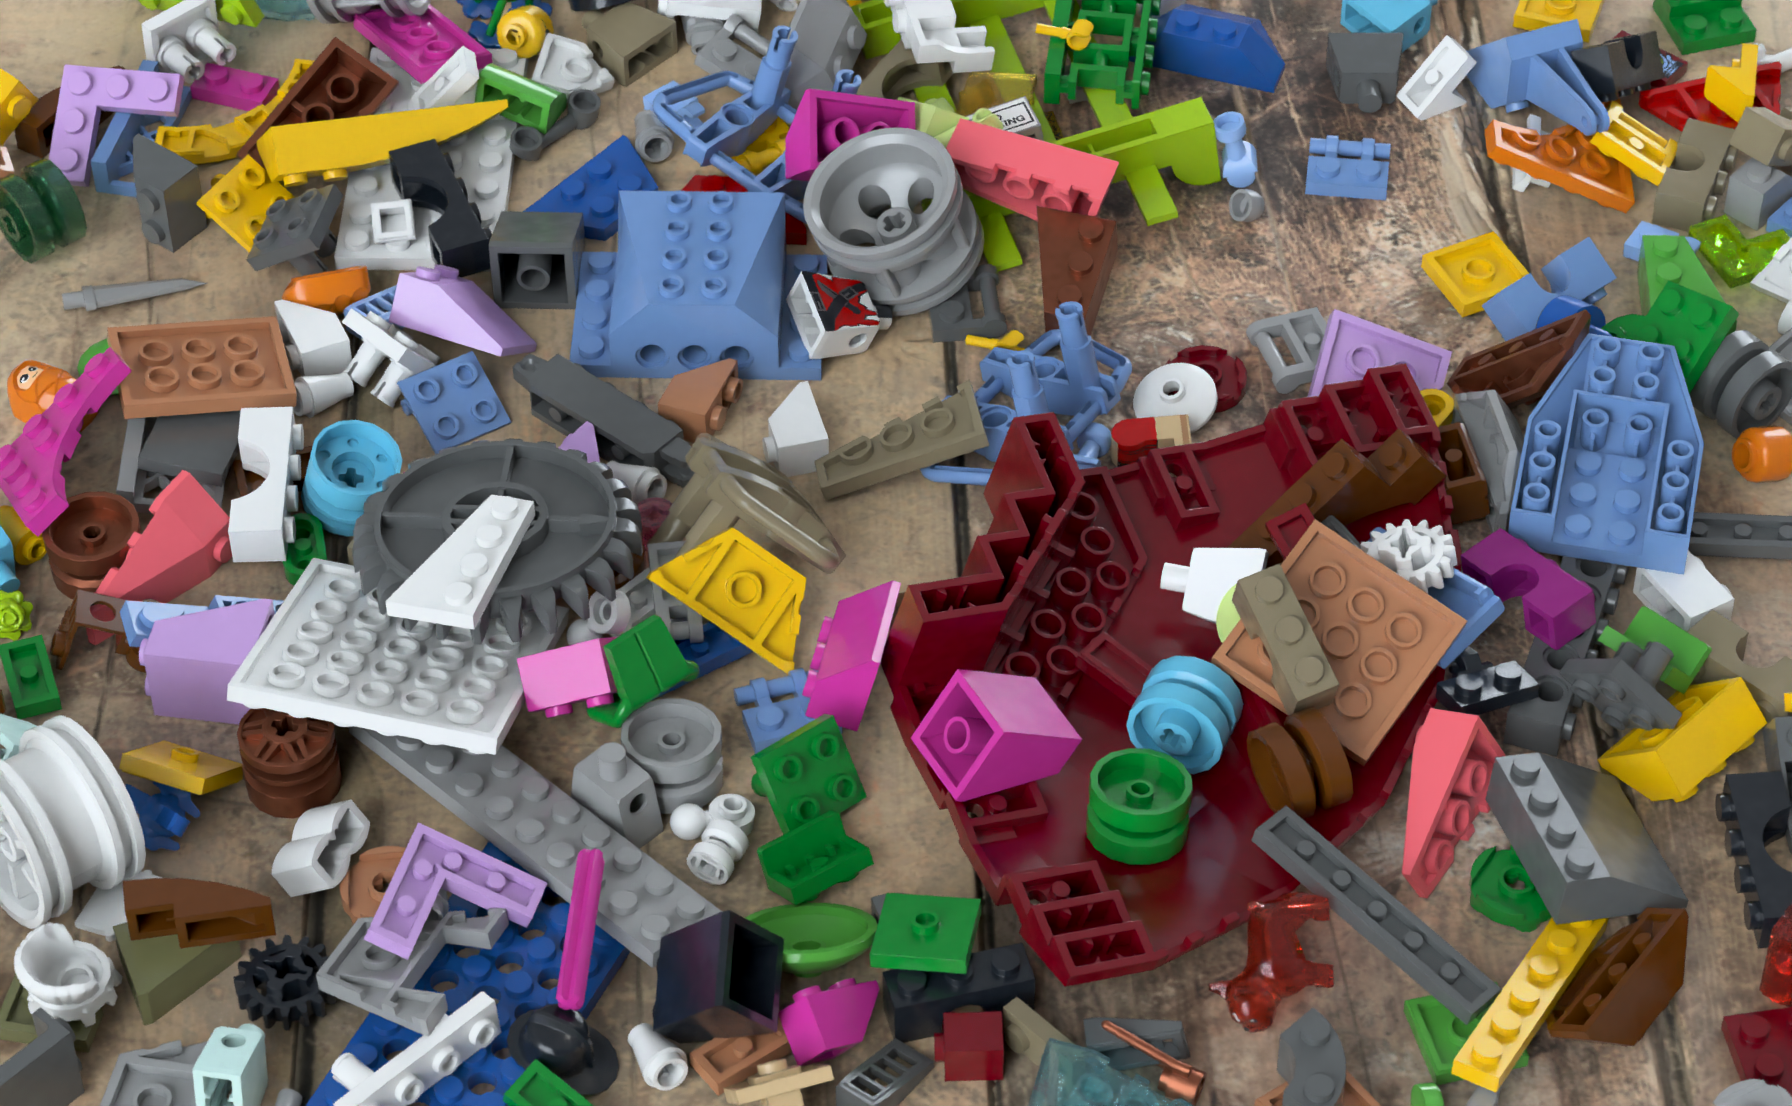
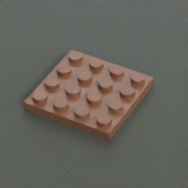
M1315 519L1281 564V567L1340 684L1333 703L1317 710L1323 714L1332 726L1344 753L1364 767L1465 628L1467 620ZM1240 619L1212 657L1211 663L1287 714L1271 681L1273 669L1269 654L1260 637L1251 640Z

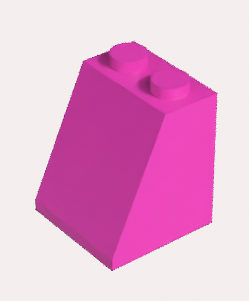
M957 669L911 736V740L955 801L960 802L1056 775L1082 741V738L1036 678Z

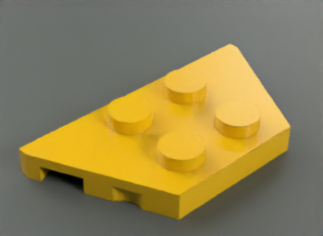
M729 527L654 569L647 575L646 578L785 674L788 675L790 670H794L795 662L793 658L797 634L799 635L801 601L804 599L806 577L735 528Z

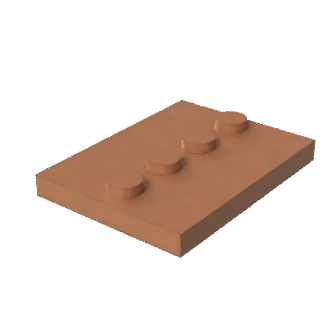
M276 316L107 327L108 346L132 370L117 386L124 419L241 411V408L296 407L297 392Z

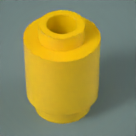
M9 505L0 506V525L11 540L14 560L21 565H29L42 559L47 553L42 533L37 537L27 528L14 507Z

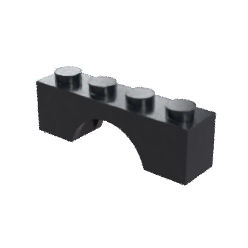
M435 139L388 151L392 183L401 200L411 199L412 207L428 208L442 215L437 221L428 226L431 257L435 265L455 268L459 270L458 277L461 278L491 270L489 256L491 230L489 227H482L479 209L475 202L469 203L467 189L462 177H455L454 166L449 153H442Z
M1782 772L1726 774L1723 793L1716 795L1715 809L1718 821H1725L1726 854L1728 857H1734L1735 859L1734 883L1737 893H1744L1746 901L1744 903L1745 926L1747 930L1754 931L1758 949L1792 947V873L1774 862L1765 849L1773 841L1785 837L1791 805Z

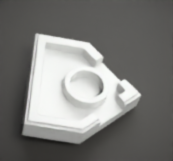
M548 33L531 80L565 93L567 103H569V97L574 91L587 89L598 94L611 90L615 79L607 69L600 68L592 58L593 52L585 43Z

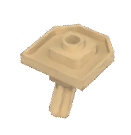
M783 1058L757 1065L759 1074L749 1076L746 1081L724 1088L727 1103L736 1105L760 1100L762 1106H804L801 1088L834 1080L831 1065L816 1063L801 1067L798 1065L787 1066L786 1059Z

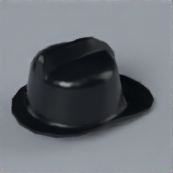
M558 1003L547 1004L539 1009L530 1010L522 1014L510 1026L507 1037L509 1053L515 1062L525 1070L537 1059L582 1096L597 1095L606 1091L616 1080L619 1063L615 1049L606 1037L588 1026L587 1021L579 1011L573 1009L562 1010L559 1008Z

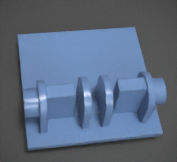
M473 351L397 382L405 399L401 400V407L407 416L414 414L435 455L439 454L441 449L457 447L511 424L508 414Z

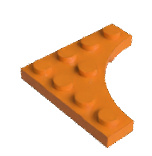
M1620 97L1619 99L1614 100L1621 105ZM1612 101L1603 102L1602 104L1607 109ZM1495 119L1486 127L1487 157L1492 158L1497 163L1509 165L1528 173L1535 179H1543L1562 187L1569 193H1577L1596 201L1603 207H1611L1623 213H1627L1635 204L1630 168L1615 158L1604 155L1597 146L1590 142L1593 135L1586 136L1570 124L1555 128L1551 134L1539 135L1535 129L1521 128Z

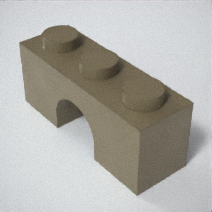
M1746 107L1729 144L1766 166H1792V107H1783L1780 115L1766 107Z
M1687 119L1677 144L1674 169L1667 167L1656 192L1652 223L1699 235L1705 220H1713L1718 204V197L1715 195H1723L1729 175L1726 169L1733 171L1738 157L1739 149L1729 144L1735 129L1695 119Z
M1277 564L1239 579L1232 602L1251 640L1260 637L1269 654L1273 669L1271 681L1288 716L1308 707L1320 709L1332 704L1340 684L1281 565Z
M1713 609L1687 631L1712 648L1711 653L1693 681L1701 684L1742 677L1767 721L1764 728L1774 717L1792 716V712H1786L1784 706V693L1792 692V660L1784 656L1775 665L1766 668L1747 665L1743 660L1749 632Z

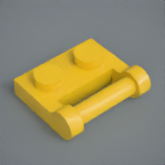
M1613 100L1606 109L1610 121L1608 131L1601 133L1596 131L1590 142L1597 146L1604 155L1615 158L1629 167L1639 178L1648 180L1658 186L1667 167L1670 168L1676 155L1678 142L1672 138L1664 139L1623 112V106Z

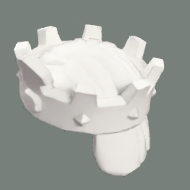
M48 922L46 925L42 924L35 928L34 931H31L26 936V939L21 942L15 952L14 970L19 982L28 990L29 996L27 1000L29 1001L28 1008L31 1014L42 1008L54 1019L61 1017L65 1021L81 1020L85 1027L96 1023L95 1013L105 1003L114 1006L118 997L114 986L117 987L121 984L122 975L115 969L111 958L107 957L104 952L93 944L78 940L73 941L63 924Z

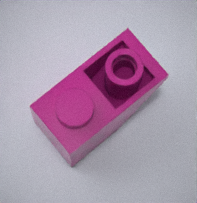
M848 978L831 985L827 991L822 992L820 986L816 985L803 989L792 996L794 1003L781 1010L778 1016L798 1066L834 1059L863 1041L880 990L877 980L857 984L855 978Z

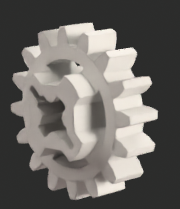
M1404 519L1402 526H1397V528L1393 524L1388 523L1386 524L1387 532L1382 534L1372 531V542H1362L1360 544L1362 551L1427 594L1429 587L1433 586L1442 589L1444 587L1443 578H1453L1454 576L1453 566L1457 565V556L1451 534L1444 535L1441 525L1429 529L1427 520H1422L1417 526H1412L1409 519Z

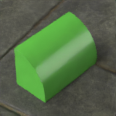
M490 63L479 73L475 103L507 99L508 108L499 114L500 116L524 126L533 127L545 135L566 109L567 97L565 93L503 67Z

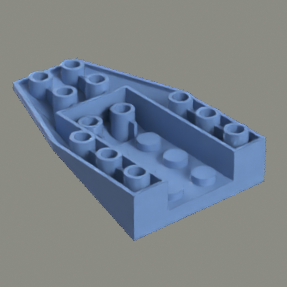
M1587 334L1574 356L1569 359L1528 417L1508 528L1510 535L1516 539L1524 540L1536 552L1684 575L1704 441L1675 346Z

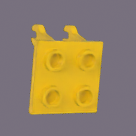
M248 154L226 175L222 173L215 175L210 182L212 188L197 201L196 205L205 212L206 219L212 218L250 253L254 244L253 239L260 231L266 219L268 208L278 200H289L295 198V196L278 181L271 182L267 171Z

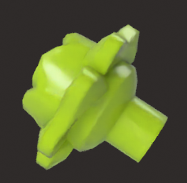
M0 590V639L6 637L16 641L21 636L20 630L28 631L32 627L30 614L33 610V604L30 601H23L24 595L21 591L16 590L7 593Z

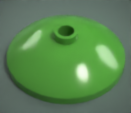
M831 903L781 905L767 908L745 917L749 921L784 938L782 972L794 973L795 976L801 978L817 977L822 972L839 968L865 953L872 946L878 925L876 919L863 910Z

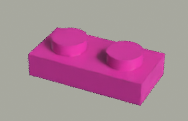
M208 62L205 64V71L201 78L195 79L190 86L192 99L250 111L261 104L265 106L277 96V90L280 88L278 78Z

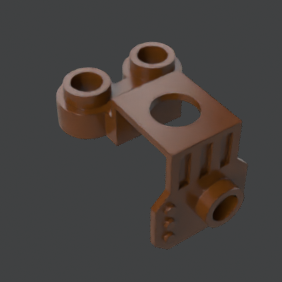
M77 589L71 606H68L67 610H65L61 625L55 630L52 638L50 655L57 656L56 669H63L78 626L116 634L115 653L126 655L127 662L132 668L146 673L145 666L139 663L140 647H129L120 616V610L126 600ZM145 599L142 601L160 603L153 599ZM95 604L105 605L114 612L115 618L108 622L100 621L92 616L90 607Z

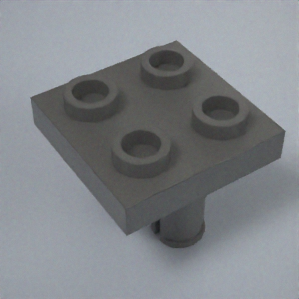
M331 184L320 189L311 188L295 198L289 200L281 199L273 203L266 211V219L260 231L253 239L254 244L246 259L255 271L285 261H289L301 276L328 271V267L326 264H323L318 256L325 258L336 250L338 237L332 233L329 226L343 198L341 191L335 184Z
M1622 642L1613 658L1567 659L1559 672L1572 685L1571 691L1580 699L1596 706L1602 712V719L1616 729L1642 728L1648 731L1652 729H1674L1682 716V713L1657 692L1655 688L1665 668L1674 657L1673 652L1659 642H1648L1644 651L1631 642Z

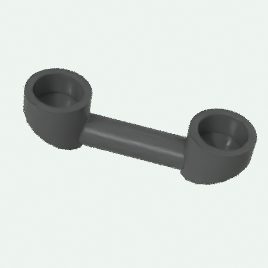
M587 89L574 91L569 97L567 115L555 122L546 135L533 127H518L511 133L510 150L521 159L527 161L539 160L542 149L574 129L583 130L595 123L600 111L601 100L599 96Z

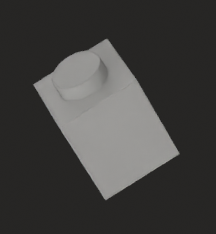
M1752 157L1730 175L1724 213L1758 231L1767 223V219L1792 197V177L1773 166H1766Z

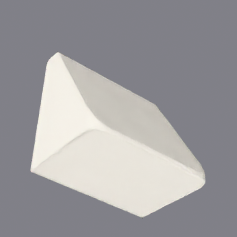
M411 199L370 203L375 244L416 239Z

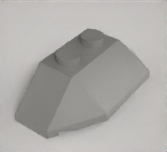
M846 0L800 1L789 26L791 31L787 40L790 39L791 33L794 30L798 34V40L790 59L792 65L785 87L791 90L788 104L796 110L799 107L805 90L810 88L832 91L836 73L842 69L852 70L860 50L865 44L867 34Z
M1495 389L1455 394L1452 424L1457 422L1465 424L1479 460L1480 468L1486 478L1490 514L1485 518L1492 534L1499 528H1502L1508 533L1511 506L1525 434H1522L1515 415Z

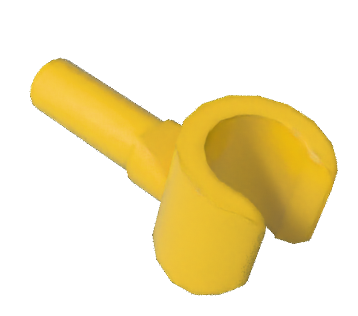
M1085 19L1075 21L1071 29L1037 23L1035 33L1060 37V39L1066 40L1070 48L1075 51H1081L1089 44L1091 40L1090 34L1094 29V25Z
M1017 330L1010 331L1001 340L969 334L965 340L966 345L990 350L995 347L1014 351L1025 349L1017 346L1024 340V335Z

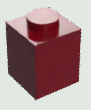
M1002 1011L943 1013V1032L934 1033V1061L944 1062L945 1081L1003 1080Z

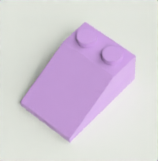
M435 265L434 269L418 266L416 272L399 274L389 318L390 323L500 357L535 352L537 343L473 281L458 277L459 270L444 265Z

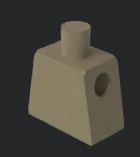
M629 1L616 5L606 13L595 9L587 11L583 16L582 26L587 31L588 48L593 52L592 58L601 68L607 69L613 78L625 88L678 52L676 21Z

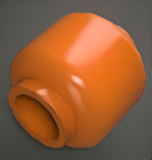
M1775 425L1750 427L1742 431L1732 448L1731 457L1735 469L1747 481L1755 483L1775 482L1788 478L1792 473L1791 433L1784 427Z

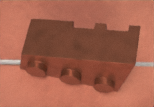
M1037 206L1045 333L1053 329H1060L1055 309H1059V305L1062 303L1074 301L1080 303L1083 307L1087 335L1091 336L1118 252L1117 221Z

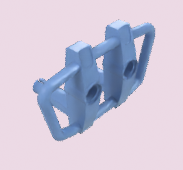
M780 25L773 29L767 54L762 57L755 81L733 71H720L659 92L653 100V111L665 125L686 142L683 151L684 155L687 154L700 163L701 167L715 166L746 188L748 192L785 193V212L807 225L804 217L803 203L798 200L804 198L808 181L786 179L785 151L758 176L731 158L743 154L746 148L778 117L791 125L797 112L795 108L788 104L791 90L786 88L785 84L792 65L790 59L795 43L798 40V34L794 30L791 33L790 39L787 40L791 27ZM842 69L836 73L832 91L857 94L862 79L857 74L854 77L853 83L850 84L854 71ZM726 86L744 94L734 101L724 104L716 114L698 129L692 127L669 106Z
M1074 301L1065 302L1059 305V309H1055L1060 329H1053L1044 333L1021 351L995 347L979 363L982 380L985 383L975 392V396L990 446L975 450L974 452L985 456L991 462H996L1013 417L1049 412L1074 415L1065 426L1060 425L1072 451L1074 449L1073 441L1098 415L1107 414L1121 400L1120 392L1132 373V364L1125 356L1087 335L1083 307L1080 303ZM1060 345L1063 361L1043 355L1053 347ZM1097 361L1114 370L1112 375L1108 376L1099 373ZM1001 391L1013 398L1015 410L1005 405L989 404V402ZM947 395L943 400L951 397V395ZM939 463L920 469L922 475L933 482L982 486L987 485L993 470L938 465Z

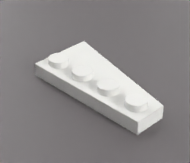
M491 494L386 600L387 615L474 630L535 517L534 501Z

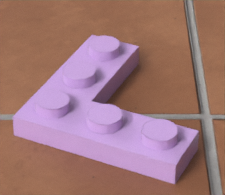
M64 65L45 179L50 184L89 187L92 169L91 159L94 156L101 111L178 117L184 85L182 75Z
M418 823L363 940L408 960L441 888L487 910L490 908H505L508 920L527 928L540 902L547 882Z

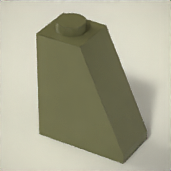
M127 922L113 926L119 958L144 1026L157 1021L242 957L239 941L180 949L177 934L131 941Z

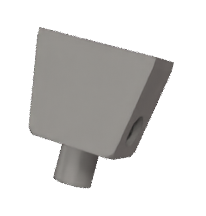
M616 742L605 743L574 767L571 797L640 849L663 832V823L653 779L649 773L626 756L625 748L621 744Z

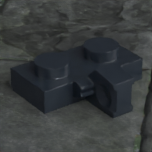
M1468 646L1451 662L1449 672L1452 674V678L1437 682L1435 698L1448 711L1480 715L1537 698L1540 684L1515 660L1493 666V663L1489 661L1481 662L1478 652Z

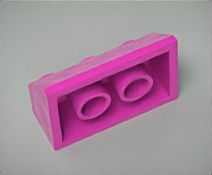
M810 88L805 90L785 138L786 179L809 182L816 168L832 151L861 134L884 128H910L915 130V102Z
M892 580L838 602L834 618L824 617L802 692V696L810 698L805 716L816 719L823 714L834 715L838 726L858 731L881 662L901 587L900 582Z

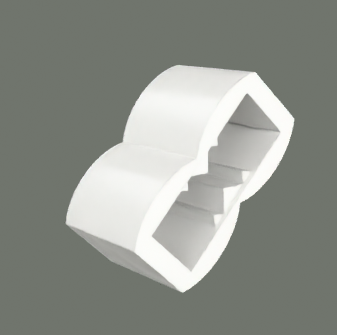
M351 799L305 811L295 824L292 841L285 844L276 855L272 867V876L290 897L334 888L345 877L350 864V856L356 853L365 843L369 833L370 821Z

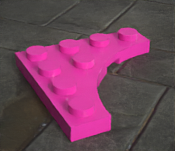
M111 347L104 353L93 356L86 364L84 373L73 384L69 383L63 386L56 393L53 403L42 414H36L28 420L23 428V433L11 445L7 444L0 448V488L25 526L37 537L69 507L65 495V478L60 473L62 471V461L65 463L71 459L82 436L79 431L83 426V417L85 414L97 412L109 395L132 371Z

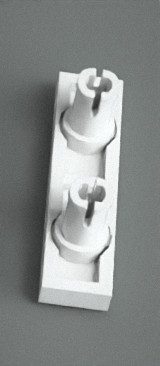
M481 991L450 1016L445 1013L429 1036L423 1035L376 1072L368 1068L350 1052L344 1053L332 1065L331 1073L334 1074L332 1076L333 1079L347 1088L349 1092L333 1103V1106H406L414 1103L423 1092L443 1077L453 1073L461 1063L481 1048L487 1047L501 1033L495 1000Z

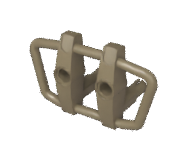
M708 433L699 434L686 454L685 461L695 473L668 509L669 515L647 542L648 544L682 541L685 537L687 540L674 558L729 527H734L741 518L773 541L827 574L833 573L846 557V554L816 511L786 475L769 463L740 449L729 446Z

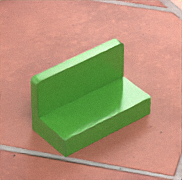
M1646 606L1640 608L1624 635L1607 625L1598 638L1599 642L1617 652L1622 642H1631L1639 646L1643 651L1650 641L1665 645L1673 652L1674 657L1665 668L1659 680L1683 694L1712 651L1709 645Z

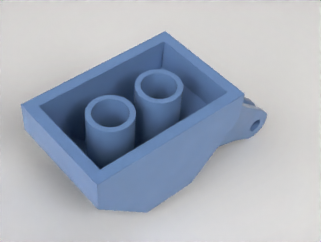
M1577 19L1505 37L1467 50L1477 63L1466 76L1491 109L1505 105L1506 112L1508 113L1530 107V101L1577 128L1586 136L1594 135L1596 131L1601 133L1609 129L1610 121L1606 108L1596 97L1572 60L1571 51L1583 48V39Z

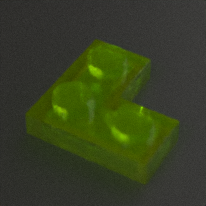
M1726 215L1691 225L1688 237L1695 238L1701 242V246L1698 249L1699 252L1730 289L1750 283L1770 263L1783 244L1790 240V237L1783 229L1746 239Z

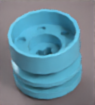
M360 420L338 421L325 427L314 439L301 498L305 512L317 517L321 521L323 529L329 533L342 536H354L353 530L356 520L364 514L363 507L367 498L377 492H383L382 482L389 476L400 473L402 457L399 446L391 435L373 423Z

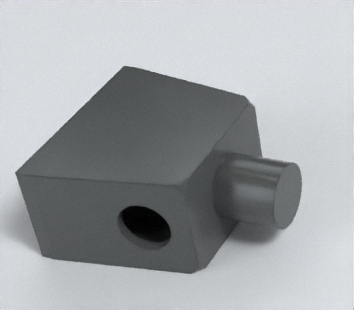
M1328 33L1326 68L1339 102L1343 104H1358L1361 111L1373 113L1379 110L1382 104H1391L1395 101L1401 65L1403 33Z

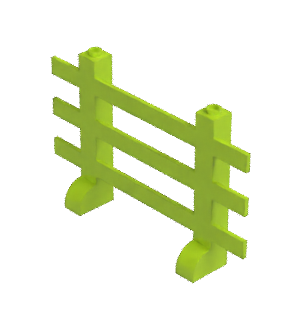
M871 0L851 6L867 34L865 44L861 48L866 60L889 53L901 40L900 33H895L893 28L891 7H886L884 0ZM951 0L956 13L955 28L986 27L987 33L984 45L985 47L993 46L995 50L992 70L989 72L1003 103L1026 96L1041 124L1043 140L1045 142L1118 161L1119 165L1112 183L1126 180L1147 226L1179 217L1177 208L1158 171L1159 169L1171 166L1178 179L1191 185H1208L1221 181L1214 122L1202 97L1132 117L1125 100L1123 104L1115 103L1116 90L1082 87L1100 127L1056 140L1001 21L1004 18L1044 7L1051 23H1053L1056 0ZM1077 0L1075 1L1072 22L1078 20L1079 10H1081ZM1090 34L1091 40L1089 43H1097L1093 34ZM1068 51L1067 57L1070 63H1073V51ZM946 84L943 86H923L912 89L918 102L924 103L931 98H945L954 109V113L958 114ZM963 189L972 201L983 227V255L987 264L994 265L998 272L1022 265L1021 255L1003 217L1017 212ZM926 198L921 200L923 212L930 206L933 199Z

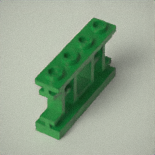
M1056 0L1052 26L1072 28L1075 23L1072 21L1076 0ZM1081 0V10H1079L1078 19L1088 20L1094 25L1091 34L1123 36L1122 45L1089 43L1085 49L1075 51L1068 46L1065 39L1050 36L1044 73V103L1060 104L1061 93H1068V99L1076 100L1077 87L1116 90L1115 103L1123 104L1124 98L1131 99V109L1139 110L1141 95H1149L1151 72L1145 71V68L1152 69L1154 45H1148V42H1156L1158 19L1152 18V16L1160 15L1161 0ZM1137 4H1143L1140 28L1134 27ZM1068 51H1073V63H1071L1069 76L1064 75ZM1130 56L1136 57L1133 81H1126Z

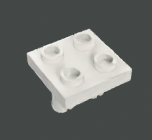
M184 0L141 23L146 60L157 61L159 70L162 73L181 74L187 83L194 82V78L196 80L201 78L207 62L215 61L219 66L226 65L225 60L231 62L235 58L236 46L219 34L215 0Z
M351 308L342 323L362 336L361 340L364 341L343 372L348 373L350 378L359 385L366 387L367 382L377 367L380 366L385 357H388L391 363L370 393L392 408L402 393L397 382L437 366L440 360L437 354L422 344L416 343L409 334L394 324L388 323L372 311L365 317Z

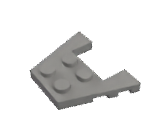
M505 908L488 909V917L466 918L465 910L449 911L442 920L426 921L408 960L363 940L374 917L358 918L316 973L319 990L417 1033L429 1036L448 1010L446 996L444 993L413 989L447 943L492 949L509 925L507 911Z

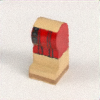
M1188 414L1121 420L1116 423L1111 431L1112 462L1117 467L1136 463L1139 457L1147 456L1150 449L1192 444Z

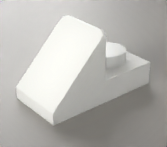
M1446 35L1396 96L1421 121L1463 106L1467 103V100L1455 88L1477 62L1455 39Z
M462 46L412 96L414 110L475 103L474 94L471 92L479 79L475 53Z

